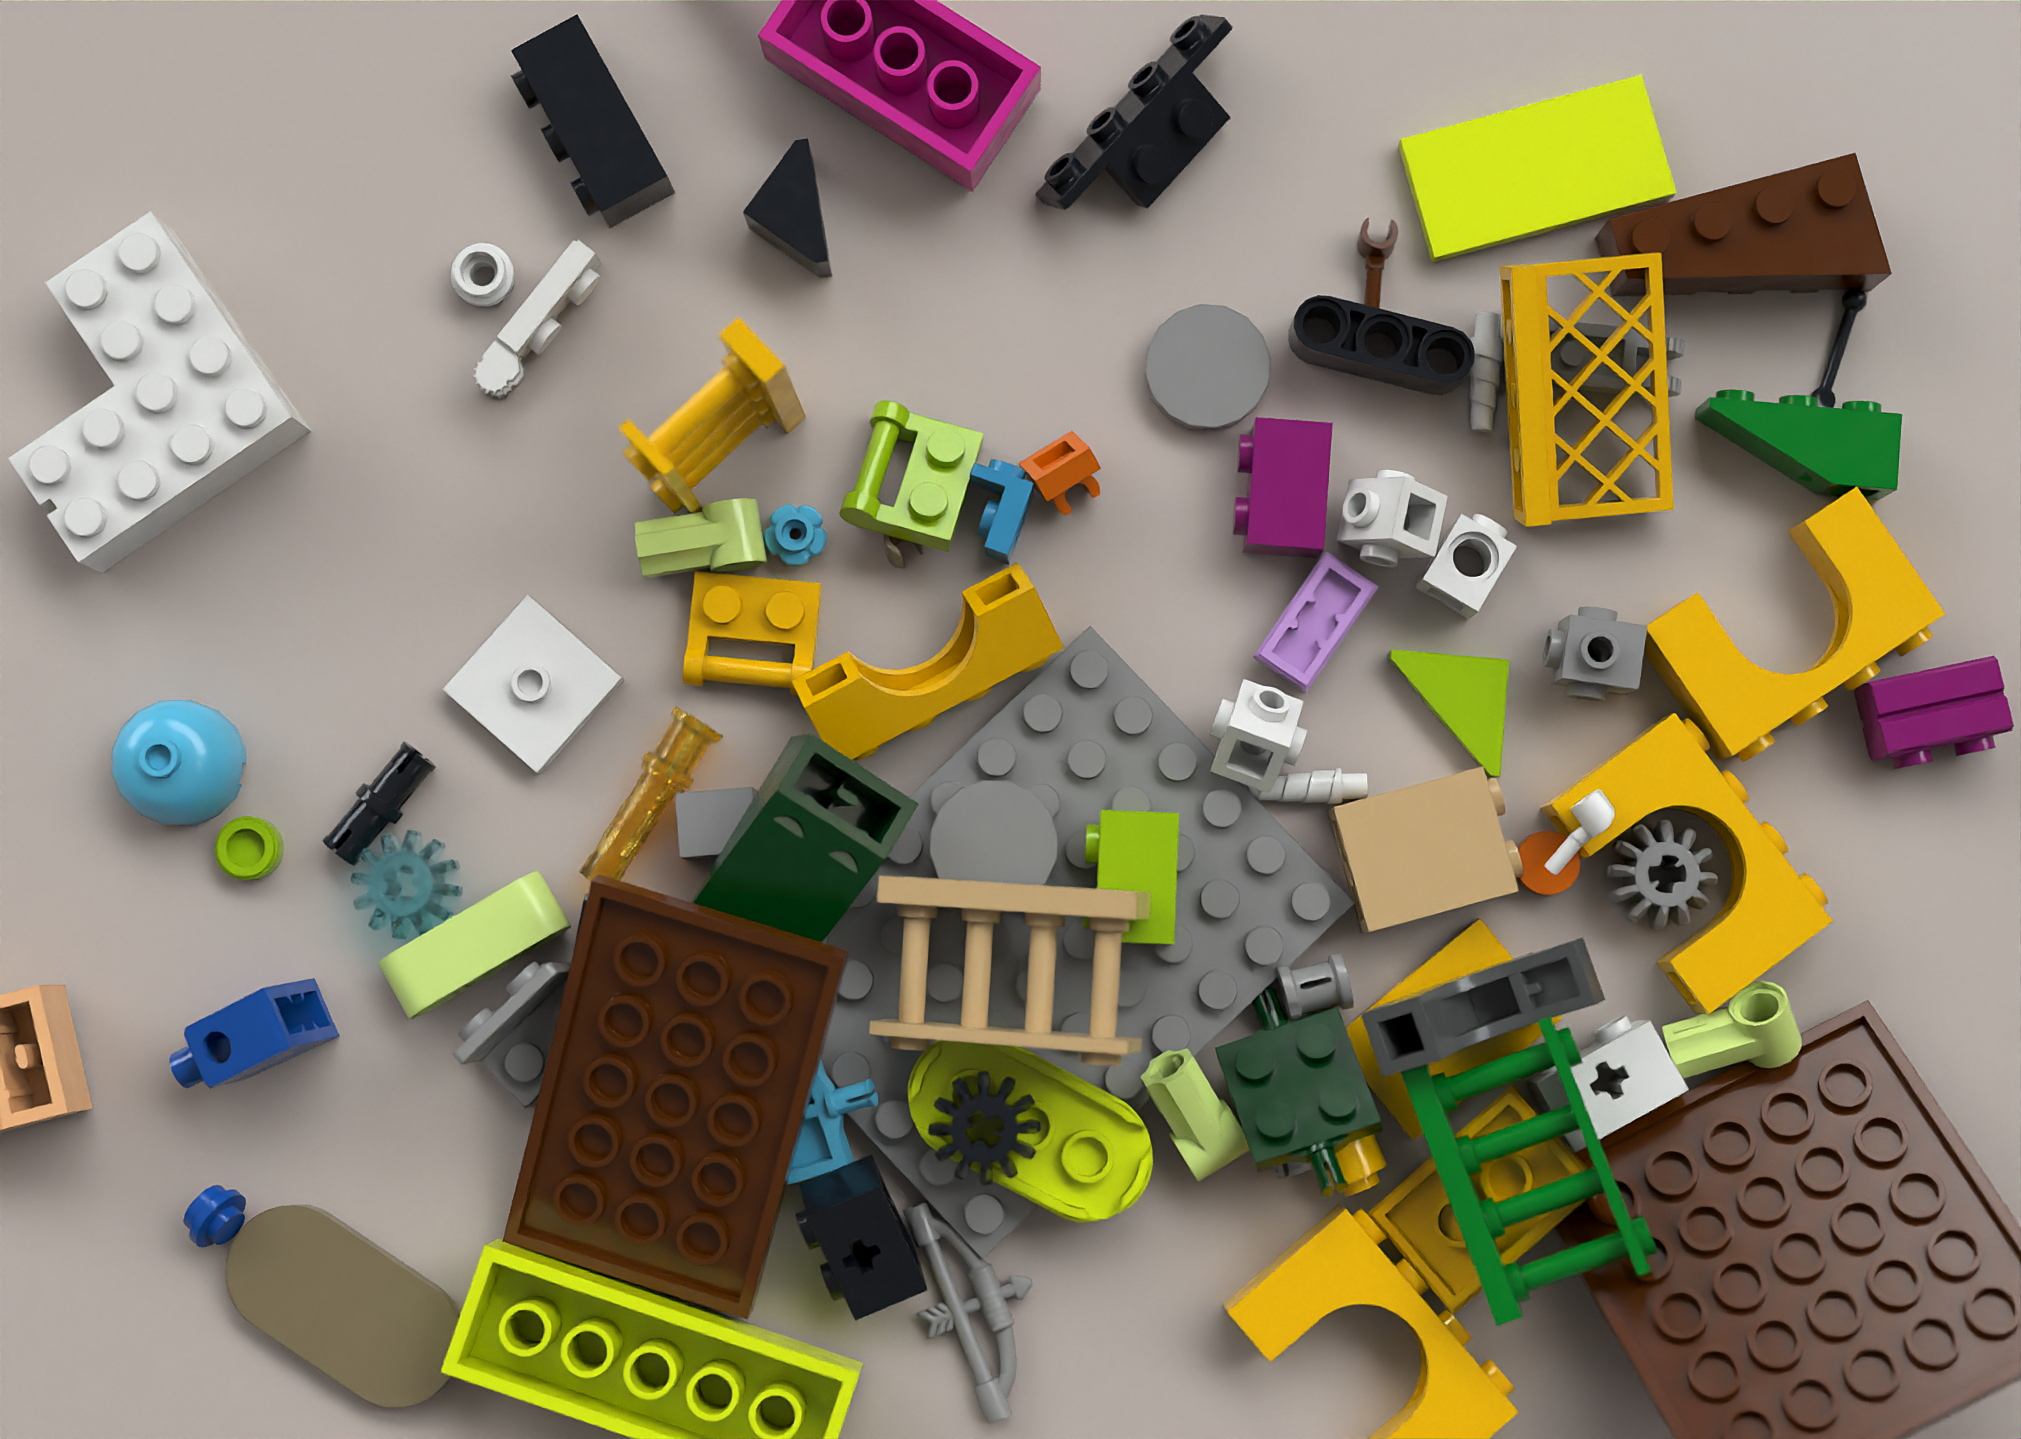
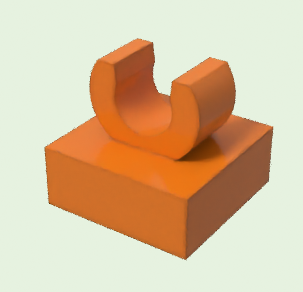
M1073 431L1068 432L1019 462L1021 469L1026 471L1025 476L1028 481L1034 483L1035 490L1047 502L1050 500L1064 515L1072 512L1070 505L1066 502L1065 493L1067 489L1075 484L1082 483L1084 489L1093 498L1100 495L1099 484L1092 474L1100 470L1101 467L1090 447Z

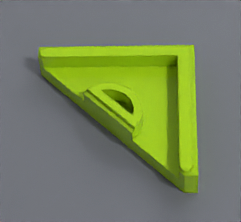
M1391 649L1388 661L1399 670L1422 697V701L1448 732L1462 744L1480 767H1484L1487 777H1500L1509 659Z

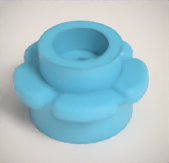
M787 504L779 507L771 514V525L764 532V540L769 552L773 555L778 554L783 563L791 566L804 565L813 556H818L823 551L827 541V533L821 527L823 523L821 515L808 505L794 508L793 505ZM797 528L801 530L802 535L798 540L790 538L789 534L792 529Z

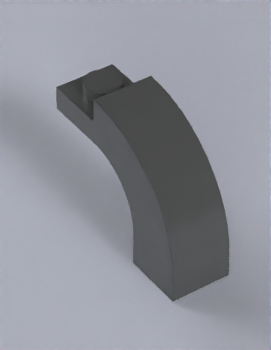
M1582 937L1535 953L1531 952L1433 985L1362 1013L1361 1016L1382 1076L1385 1077L1441 1060L1468 1046L1537 1023L1544 1018H1553L1596 1005L1604 1001L1605 997L1584 938Z

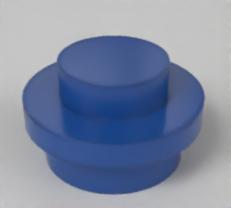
M214 1185L203 1191L190 1204L184 1215L183 1223L190 1229V1239L199 1247H208L214 1243L221 1245L229 1241L237 1234L244 1223L245 1215L243 1211L246 1206V1199L237 1190H226L221 1185Z

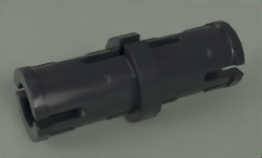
M405 741L370 786L365 783L360 786L355 792L359 799L333 831L322 840L329 849L333 850L335 848L337 850L335 854L353 866H356L359 862L358 859L389 822L396 824L404 815L400 808L428 774L436 768L428 758L424 759L422 753Z

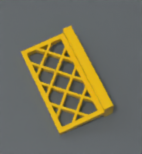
M1655 252L1499 266L1514 519L1529 527L1550 525L1552 521L1674 510L1662 254ZM1645 268L1646 294L1633 310L1628 313L1606 294L1604 290L1621 270ZM1606 271L1596 284L1584 274ZM1572 275L1589 290L1588 294L1566 319L1548 305L1546 277ZM1597 298L1623 320L1600 348H1597L1573 327ZM1646 310L1648 329L1637 321ZM1549 318L1559 325L1551 337L1549 334ZM1630 328H1633L1648 342L1649 359L1633 377L1607 356ZM1567 333L1593 355L1569 384L1551 369V352ZM1600 363L1604 364L1626 384L1603 412L1599 411L1577 392ZM1649 375L1651 394L1641 386ZM1552 381L1563 390L1554 401ZM1634 392L1652 407V423L1636 441L1611 421L1612 417ZM1570 398L1574 399L1596 418L1594 423L1573 447L1569 446L1555 434L1554 417ZM1604 427L1629 447L1627 452L1606 476L1580 455ZM1652 439L1654 457L1644 449ZM1556 445L1566 453L1558 464L1556 460ZM1637 456H1640L1655 470L1656 496L1630 498L1614 484ZM1574 461L1600 482L1582 503L1559 505L1558 480ZM1608 490L1620 499L1599 501Z

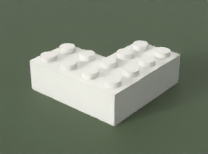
M148 212L45 282L114 386L8 459L38 504L52 511L47 517L78 563L104 573L311 431L175 232L153 212Z

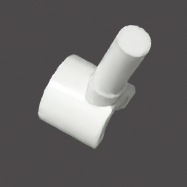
M1596 789L1570 808L1582 826L1573 831L1545 863L1544 866L1552 874L1558 875L1583 844L1586 845L1591 838L1602 833L1610 826L1615 810L1601 790Z

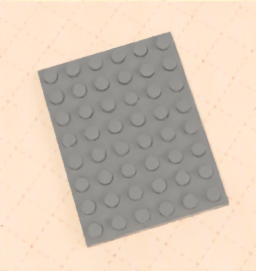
M1091 626L909 796V798L919 804L884 863L822 942L850 951L821 1056L826 1076L834 1084L835 1089L860 1083L867 1079L873 1081L875 1088L871 1092L877 1091L878 1105L848 1112V1116L982 1259L1039 1205L994 1181L990 1185H982L979 1173L969 1169L966 1177L960 1180L954 1176L958 1162L951 1158L938 1161L935 1156L936 1150L927 1144L915 1126L910 1115L907 1089L909 1078L914 1065L925 1050L890 1048V1036L869 1034L870 1021L887 1018L898 1019L904 917L898 916V903L877 902L879 876L938 878L930 856L931 828L941 806L959 789L982 780L1010 781L1032 791L1049 809L1058 833L1057 860L1044 885L1094 889L1097 886V863H1085L1086 824H1099L1100 810L1179 813L1174 945L1121 943L1116 1036L1142 1038L1141 1051L1129 1055H1121L1120 1066H1104L1081 1063L1082 1051L1023 1047L1118 1097L1131 1106L1135 1112L1151 1099L1146 1091L1145 1084L1140 1078L1148 1069L1151 1060L1168 1050L1180 1051L1188 1048L1192 1056L1195 1057L1278 977V967L1286 965L1289 967L1355 904L1348 894L1240 782L1210 772L1215 755ZM938 906L937 918H930L924 1021L961 1024L967 921L961 920V908ZM1001 910L1000 923H993L987 1026L1025 1029L1031 925H1024L1025 912ZM1065 915L1064 927H1057L1051 1031L1089 1034L1095 930L1082 928L1083 916ZM930 1039L929 1046L937 1040Z

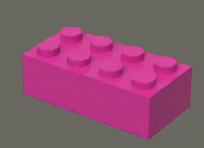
M781 0L758 34L765 60L972 192L1041 90V66L937 0Z

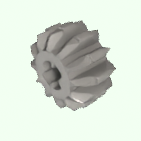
M1668 820L1657 822L1653 836L1648 828L1640 824L1631 828V838L1635 847L1622 840L1616 841L1612 845L1611 849L1615 855L1624 860L1625 863L1624 865L1605 866V876L1609 878H1622L1623 886L1613 889L1608 894V897L1613 903L1624 901L1628 898L1632 899L1625 914V918L1628 921L1637 922L1648 911L1650 929L1663 930L1667 923L1668 914L1677 926H1685L1691 922L1687 904L1699 910L1707 909L1710 901L1703 893L1697 890L1698 885H1715L1718 878L1716 874L1711 872L1700 873L1698 864L1709 861L1713 857V852L1710 848L1699 849L1692 853L1689 851L1696 837L1694 830L1691 828L1683 829L1674 839L1673 827ZM1664 860L1666 863L1662 866V869H1671L1673 879L1672 883L1661 885L1658 891L1655 888L1659 881L1650 882L1648 870L1649 867L1659 866L1661 861Z

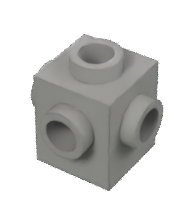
M1579 607L1578 615H1568L1559 622L1558 630L1549 629L1543 664L1544 667L1552 668L1550 684L1568 687L1567 697L1593 702H1605L1607 693L1628 695L1639 690L1647 625L1616 621L1617 612L1614 610L1599 607ZM1588 648L1594 651L1596 661L1589 656Z

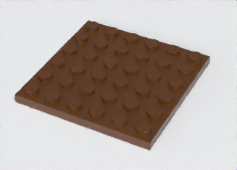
M1869 1000L1801 1033L1802 1047L1798 1055L1789 1063L1780 1067L1764 1068L1758 1067L1748 1060L1684 1092L1599 1139L1629 1218L1633 1219L1643 1215L1658 1254L1646 1257L1651 1272L1640 1276L1637 1275L1630 1256L1581 1273L1579 1276L1673 1439H1906L2021 1380V1227ZM1587 1146L1575 1152L1588 1169L1595 1167ZM1605 1192L1588 1198L1553 1229L1564 1250L1620 1231Z

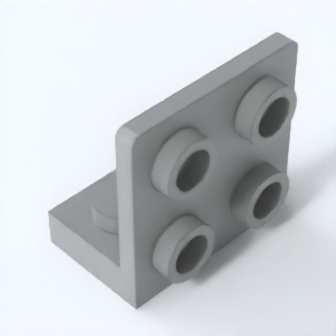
M533 962L507 986L506 990L512 997L501 1008L498 1007L492 1012L485 1008L469 1021L458 1034L464 1043L453 1053V1056L461 1064L481 1061L524 1108L529 1107L538 1099L569 974L570 963L545 962L539 966L536 962Z

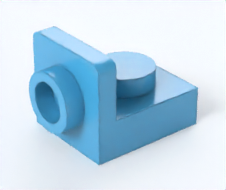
M991 459L988 467L974 463L970 472L971 484L1002 495L1000 503L989 499L980 521L977 536L986 538L984 545L985 556L1009 564L1034 496V483L1024 480L1025 470L1010 463Z

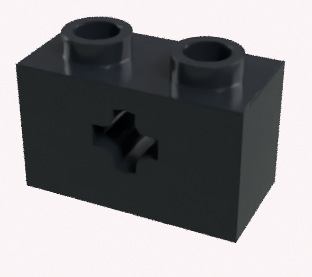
M872 1154L800 1184L805 1210L795 1215L801 1234L809 1250L821 1247L827 1262L820 1265V1270L830 1296L834 1302L845 1298L855 1321L928 1290L919 1256Z

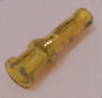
M678 706L674 707L671 712L674 720L654 751H646L641 758L643 761L641 767L644 771L637 784L607 827L594 851L591 852L584 865L581 866L579 872L592 881L600 874L621 881L625 871L639 853L666 807L673 800L675 793L678 791L683 793L693 785L694 780L691 774L711 743L719 744L723 738L720 732Z

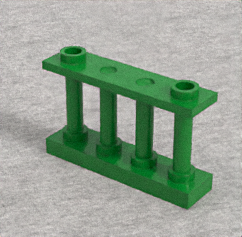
M1551 1017L1538 1021L1545 1042L1456 1075L1446 1077L1445 1073L1442 1072L1433 1076L1428 1064L1400 1072L1497 1326L1523 1317L1524 1313L1520 1302L1531 1299L1530 1291L1629 1256L1637 1275L1640 1276L1651 1272L1646 1257L1658 1254L1643 1215L1633 1219L1629 1218L1571 1068L1583 1062L1568 1026L1555 1030ZM1556 1067L1570 1104L1470 1140L1468 1134L1456 1138L1447 1113L1458 1109L1456 1102ZM1580 1129L1595 1167L1496 1203L1492 1197L1480 1201L1471 1175L1482 1172L1480 1165ZM1605 1192L1620 1231L1519 1266L1516 1260L1504 1264L1495 1239L1506 1235L1505 1228Z

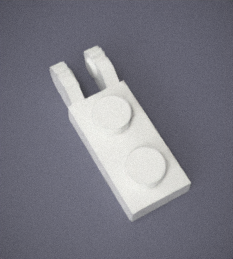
M573 240L497 335L495 341L483 354L482 362H477L478 366L474 368L476 374L473 377L477 380L476 384L481 386L480 389L482 391L485 390L486 395L490 394L493 399L494 397L501 399L502 396L508 397L510 392L513 393V387H518L525 378L523 366L525 357L531 350L538 355L541 354L551 344L561 329V324L555 321L570 301L577 306L580 305L598 284L601 276L595 270L601 263L597 254L580 240H577V242Z

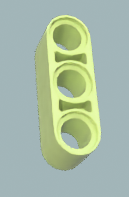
M539 870L519 878L380 960L378 965L406 1015L411 1020L440 1006L567 931L571 924Z

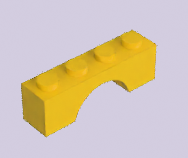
M1017 562L961 592V616L956 631L946 646L929 660L904 669H883L871 666L847 651L792 680L804 709L821 740L852 761L865 759L875 753L881 744L906 731H916L926 727L934 721L938 714L963 701H974L983 697L992 689L993 685L1018 672H1027L1040 667L1048 660L1050 655L1064 649L1036 588Z

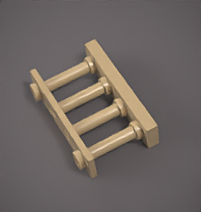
M879 876L877 902L898 903V916L904 917L898 1019L887 1018L870 1021L869 1034L890 1036V1048L929 1050V1040L933 1039L1082 1051L1081 1063L1120 1066L1121 1055L1140 1052L1142 1049V1038L1116 1036L1122 931H1129V919H1149L1151 892L908 876ZM938 906L961 908V920L967 921L961 1024L924 1021L930 918H937ZM1001 910L1025 912L1024 925H1031L1025 1029L987 1026L993 923H1000ZM1065 915L1090 916L1089 929L1095 930L1089 1034L1051 1031L1057 927H1064Z

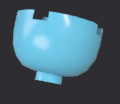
M163 700L138 710L120 728L111 753V774L120 796L141 816L164 825H198L219 816L237 798L242 786L239 782L243 774V764H246V749L237 728L220 711L192 700Z

